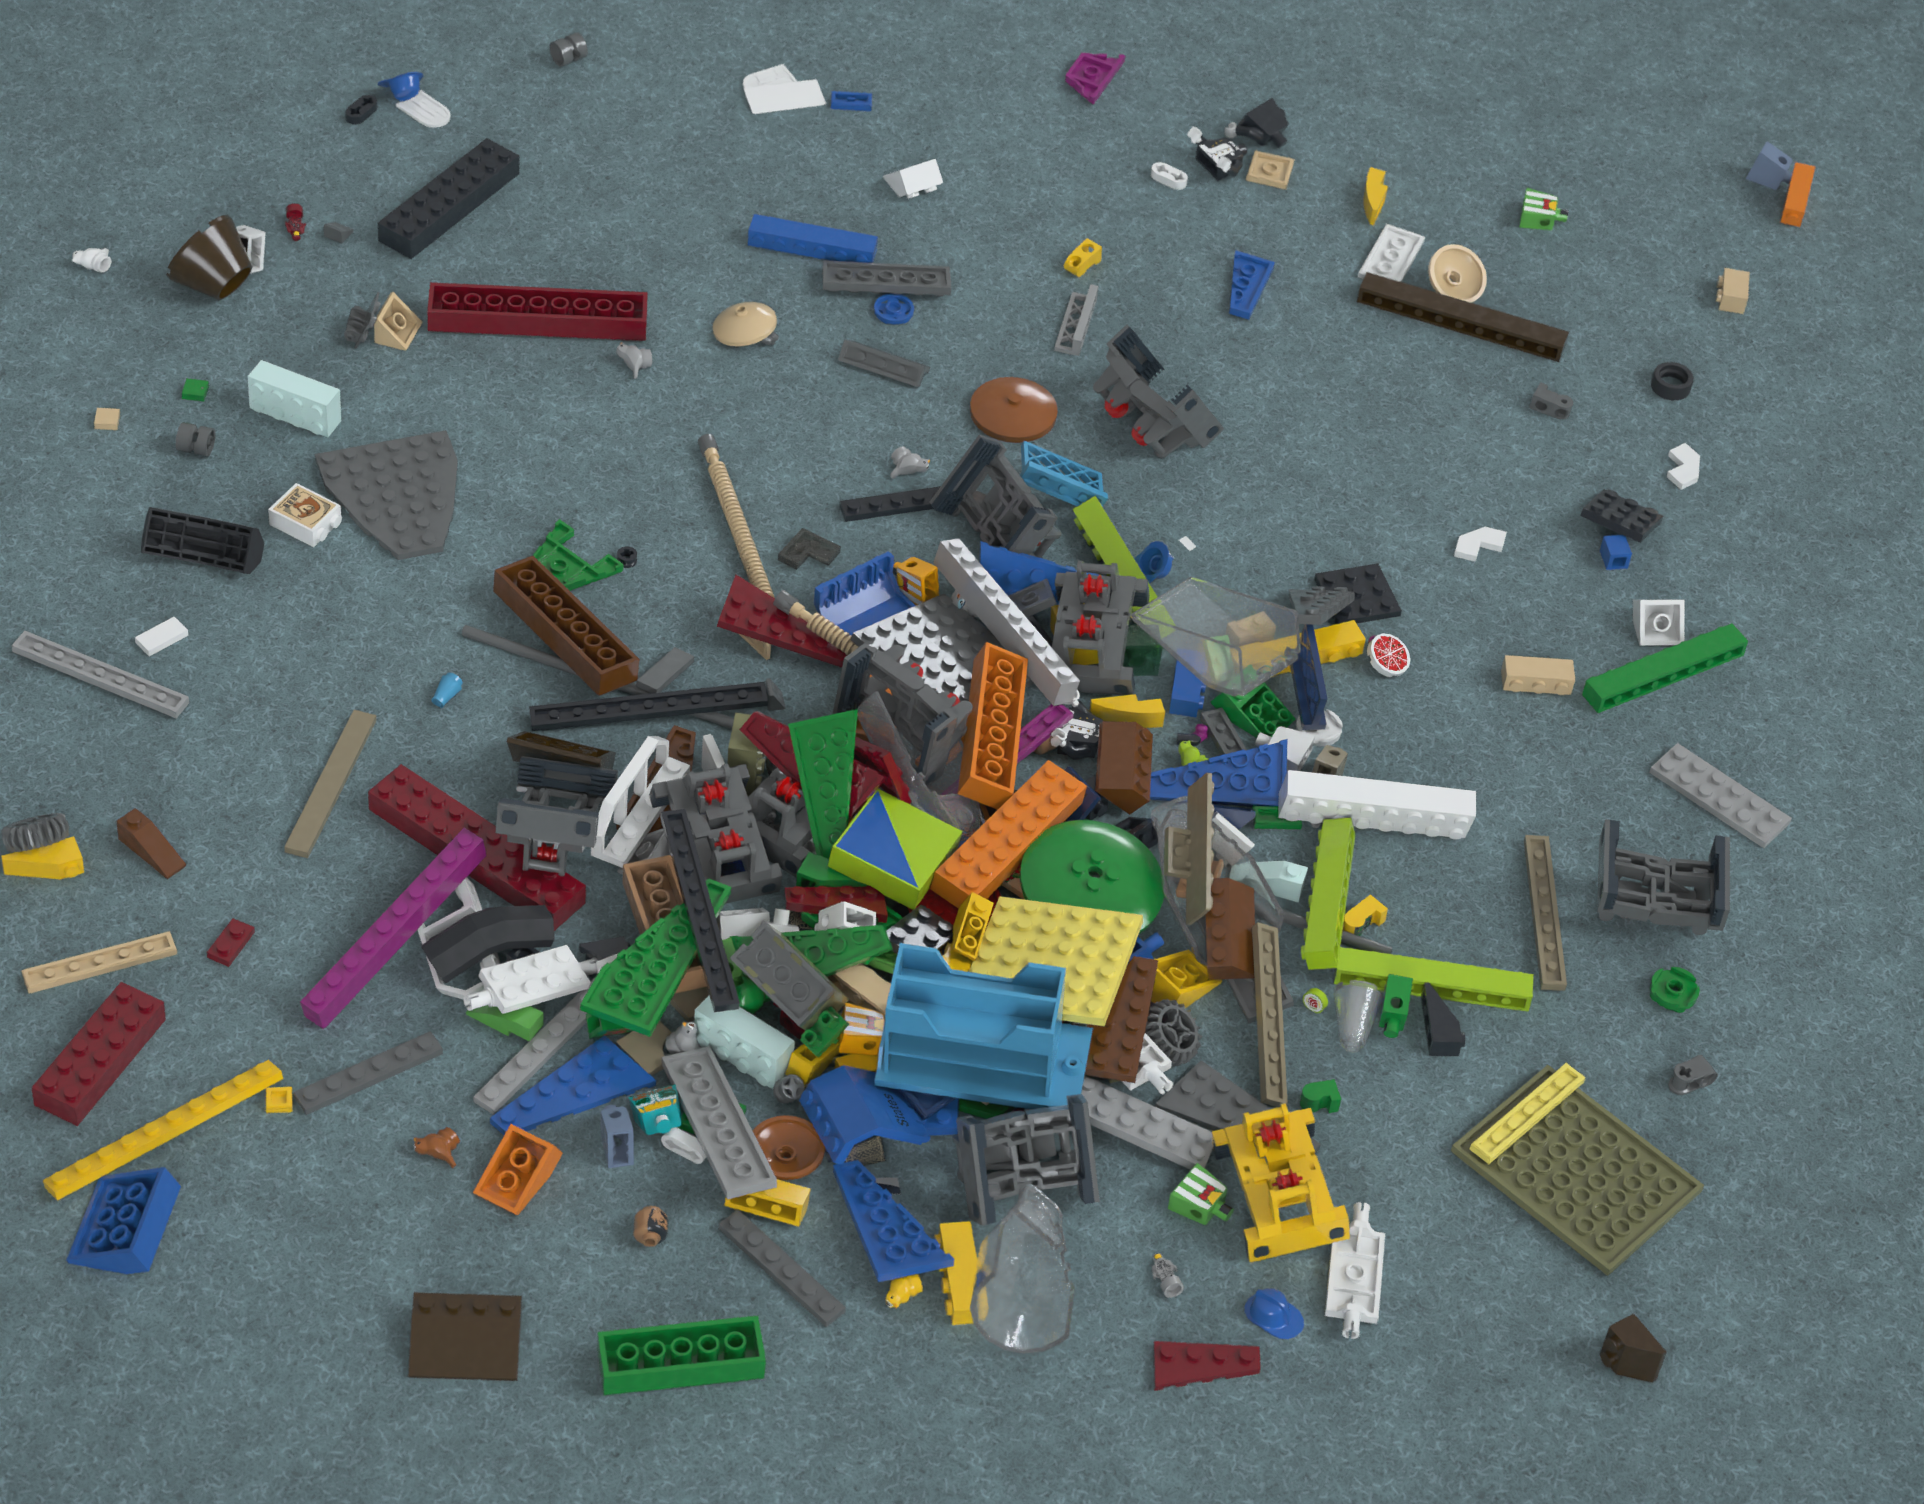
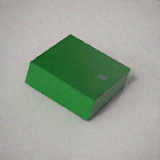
M187 378L182 391V399L204 402L209 388V381Z

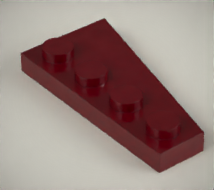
M795 886L784 888L786 910L819 914L820 910L840 902H847L876 912V918H879L878 922L887 923L888 914L884 895L872 886Z

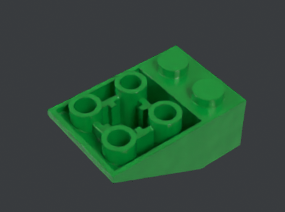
M1251 666L1210 701L1216 709L1223 708L1231 723L1256 738L1260 732L1272 737L1278 727L1287 728L1296 720Z
M811 852L807 854L797 872L796 886L800 887L869 886L828 867L829 859Z

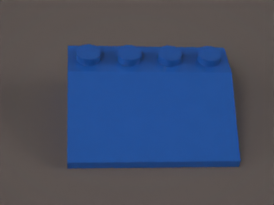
M165 1167L100 1177L66 1261L70 1264L123 1274L148 1272L181 1186Z

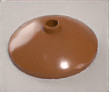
M776 1116L761 1122L753 1129V1133L776 1179L794 1180L805 1177L815 1171L824 1158L825 1146L813 1124L805 1119L795 1116Z

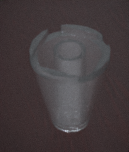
M1350 980V985L1343 986V982L1338 983L1334 988L1333 994L1340 1045L1346 1051L1355 1053L1365 1047L1383 1000V992L1381 990L1379 993L1377 986L1374 984Z

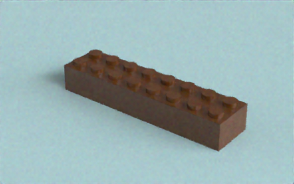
M534 556L527 557L494 571L493 592L598 696L638 680L640 659Z

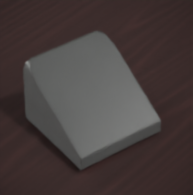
M337 222L326 223L323 226L324 236L341 244L354 232V229Z
M767 678L765 686L768 710H784L786 707L781 690L770 678Z

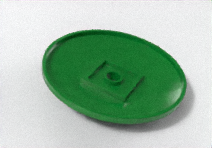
M1074 820L1054 825L1046 829L1027 848L1021 862L1020 885L1025 900L1139 914L1143 916V924L1139 934L1147 929L1156 919L1163 903L1165 894L1164 877L1159 863L1152 852L1129 832L1108 823L1092 820ZM1089 872H1096L1100 877H1091Z

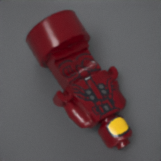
M292 203L286 207V217L289 219V222L285 221V227L287 232L292 235V239L299 241L301 239L300 234H304L306 223H301L303 207L300 204Z

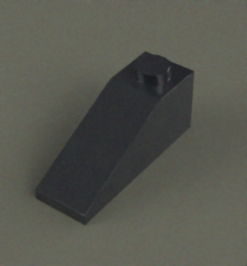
M1424 983L1421 1004L1429 1056H1459L1461 1047L1465 1046V1033L1461 1032L1460 1022L1430 983Z

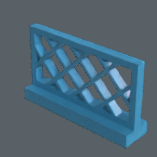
M1023 441L1021 444L1022 472L1020 476L1027 486L1075 506H1079L1096 496L1103 507L1108 499V493L1103 492L1102 473L1029 442Z

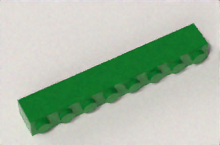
M1733 623L1724 627L1720 626L1706 634L1703 633L1688 641H1682L1678 645L1664 648L1652 655H1646L1637 661L1628 662L1619 668L1610 669L1596 677H1590L1585 682L1582 696L1597 713L1603 712L1744 656L1748 640Z

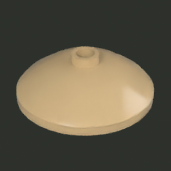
M1447 245L1436 251L1429 262V279L1437 293L1470 303L1476 301L1483 294L1487 283L1486 271L1479 257L1470 249L1461 245Z
M738 303L726 308L718 315L713 323V333L719 342L726 345H751L765 339L774 331L777 325L776 314L772 308L762 303Z

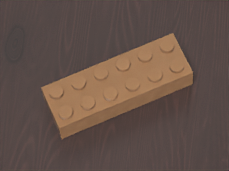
M671 855L623 864V886L641 935L660 918L664 919L669 915L671 909L676 905L680 906L683 903L682 894ZM698 953L675 993L707 987Z

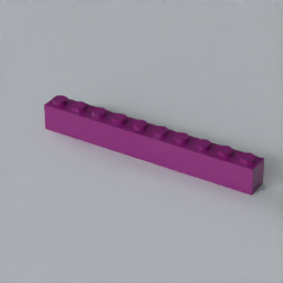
M463 828L300 1001L304 1017L322 1029L326 1028L487 856L483 839L468 829Z

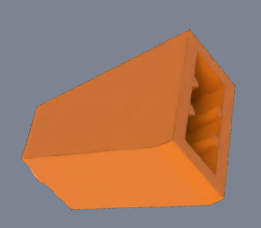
M1795 162L1785 196L1780 223L1797 227L1801 226L1815 166Z

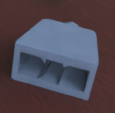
M1766 141L1746 179L1777 190L1782 181L1789 184L1792 172L1788 169L1793 160Z
M608 1105L600 1111L601 1138L608 1168L634 1165L633 1127L627 1108ZM614 1137L620 1138L622 1140V1144L620 1146L614 1147L616 1146Z

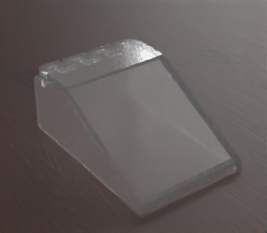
M1189 577L1131 614L1132 620L1208 688L1234 697L1246 695L1255 687L1269 680L1270 677L1275 676L1298 660L1297 654L1301 652L1298 612L1296 610L1194 577Z

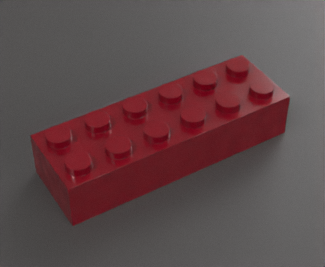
M120 982L31 1087L34 1106L78 1126L166 1020L164 1001Z

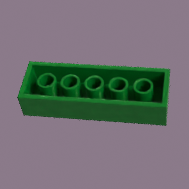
M758 1316L598 1332L597 1352L603 1395L765 1378L766 1358Z

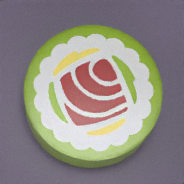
M1310 988L1303 995V1003L1311 1011L1321 1013L1328 1006V998L1320 989Z

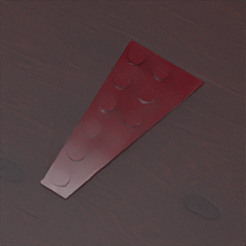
M735 575L717 627L842 668L844 658L848 656L845 652H842L833 646L831 642H827L826 639L809 630L807 622L800 617L796 618L791 614L788 615L773 605L774 597Z
M758 711L753 712L739 730L786 777L790 776L793 784L799 782L800 789L802 790L789 726ZM855 759L853 760L848 823L888 777Z
M855 737L854 759L887 775L888 777L879 788L910 804L912 802L908 794L910 789L902 780L901 775L903 773L898 765L895 764L890 751Z

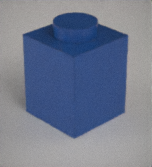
M1604 536L1600 553L1606 570L1628 569L1632 552L1626 536Z

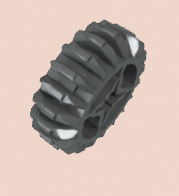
M50 813L13 822L2 829L3 845L10 852L27 851L52 845L70 835L68 820H66L65 814Z
M1166 999L1151 1005L1145 1033L1172 1061V1066L1175 1067L1189 1062L1190 1059L1198 1054L1197 1050L1201 1047L1199 1041L1202 1038L1198 1030L1201 1027L1196 1026L1195 1020L1197 1018H1192L1190 1015L1191 1010H1185L1184 1004H1178L1176 1000L1169 1001Z

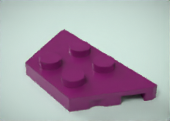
M1081 53L1066 73L1065 82L1091 104H1095L1125 62V55L1119 54V58H1107V54Z

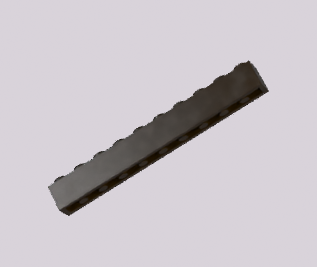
M1369 272L1365 274L1357 298V302L1556 362H1560L1569 334L1568 331Z

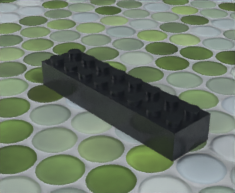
M486 138L378 222V241L409 259H413L518 176L519 155Z

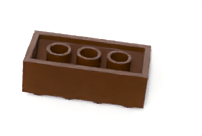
M1102 721L1099 724L1095 791L1130 815L1150 801L1153 734L1137 722Z
M1213 878L1211 886L1213 906L1206 913L1208 980L1255 978L1252 926L1255 924L1254 888L1231 878Z

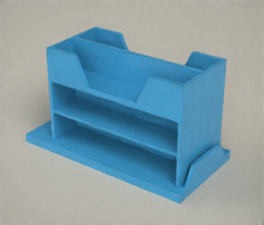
M900 943L886 1005L885 1024L879 1047L875 1086L1026 1109L1067 1105L1066 1096L1082 1093L1093 1028L1062 1023L1066 968L1029 962L1013 978L952 970L938 949Z

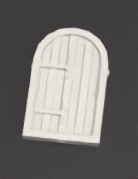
M782 64L746 76L743 80V88L798 81Z
M421 90L412 99L400 101L396 104L397 108L427 127L444 126L451 117L450 111L444 105Z

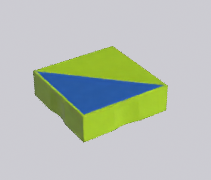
M877 789L833 845L828 867L858 882L872 886L883 895L914 910L929 890L935 871L958 849L963 831Z

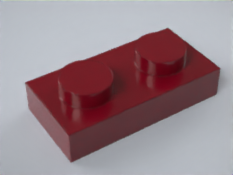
M232 918L207 951V958L229 967L253 936L255 928Z

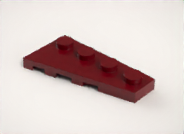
M1154 1341L1153 1344L1154 1391L1163 1390L1164 1387L1176 1385V1387L1187 1386V1383L1199 1381L1206 1383L1218 1378L1225 1377L1226 1379L1260 1373V1346Z

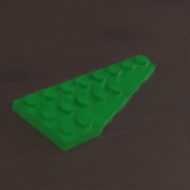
M707 879L706 884L717 919L731 894L732 887L712 879ZM684 902L680 906L676 905L672 908L669 915L664 919L660 918L636 938L633 945L627 950L623 949L617 954L615 960L610 964L606 963L600 969L580 1004V1011L648 1037L652 1035L698 953Z

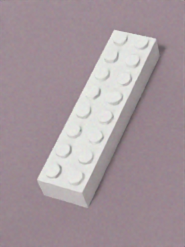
M1288 770L1279 791L1278 818H1284L1288 821L1302 820L1318 824L1323 823V819L1352 818L1353 826L1359 829L1374 828L1385 832L1400 831L1405 834L1418 833L1426 834L1430 837L1445 836L1451 839H1461L1466 837L1476 817V791Z

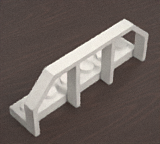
M648 736L605 797L599 811L597 840L594 848H591V856L623 868V864L628 863L666 807L652 808L649 797L652 785L683 778L687 772H690V765L669 757V740L659 736ZM656 748L655 762L662 764V767L647 787L648 759ZM634 780V794L641 797L627 816V793L629 786ZM614 811V823L621 827L604 850L605 834Z
M467 877L455 889L457 896L463 901L464 906L427 927L423 923L418 929L422 944L465 916L482 910L475 886ZM497 952L490 954L480 962L482 969L501 964ZM428 960L436 988L442 994L464 999V996L467 994L470 995L483 991V982L467 990L444 985L443 980Z

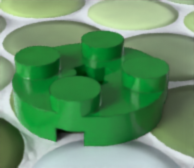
M1671 967V970L1664 971V968L1656 971L1650 983V998L1653 1001L1677 1013L1684 1012L1696 1003L1700 987L1695 983L1696 978L1693 974L1679 967ZM1678 987V991H1673L1670 988Z

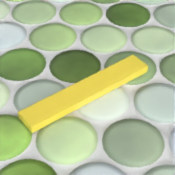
M1565 1063L1471 1144L1470 1150L1490 1164L1584 1083L1585 1077Z

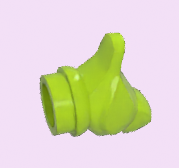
M1182 741L1178 746L1181 766L1192 762L1205 761L1208 758H1205V755H1200L1199 749L1193 747L1190 743L1191 741Z

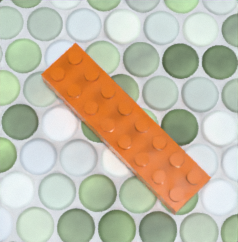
M986 642L973 662L969 702H971L973 708L966 722L967 732L964 737L958 794L998 810L1014 794L1028 659Z
M1048 760L935 871L931 890L958 909L972 892L987 899L1021 865L1027 848L1046 829L1063 823L1082 804L1087 785Z

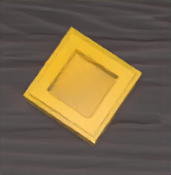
M292 1087L266 1088V1113L292 1112Z

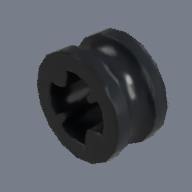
M624 546L617 551V560L623 564V568H631L637 563V551L633 547Z

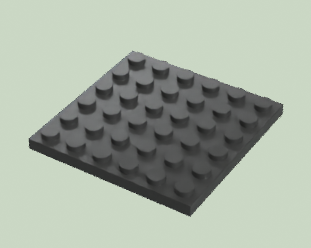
M941 594L858 630L852 634L850 639L858 647L866 642L881 652L894 645L902 646L905 651L904 656L900 659V664L908 661L917 663L923 669L922 678L924 684H928L937 694L949 691L957 695L960 702L964 700L969 701L974 658L984 644L988 642L1005 649L990 631L969 615L967 611L956 607L952 603V599L945 594ZM1026 675L1025 688L1034 684L1028 675Z

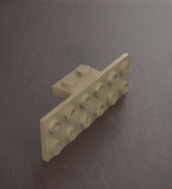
M1212 773L1204 774L1188 788L1187 829L1170 826L1165 829L1164 875L1186 879V924L1192 925L1208 913L1213 906V897L1211 896V886L1213 883L1211 863L1214 853L1211 850V840L1213 839L1214 829L1211 827L1214 814V805L1212 804L1214 782H1212Z

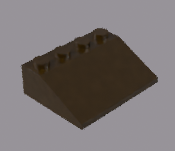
M526 731L507 738V745L515 762L520 763L521 757L526 756L613 770L616 752Z
M414 1292L408 1378L517 1381L522 1296Z

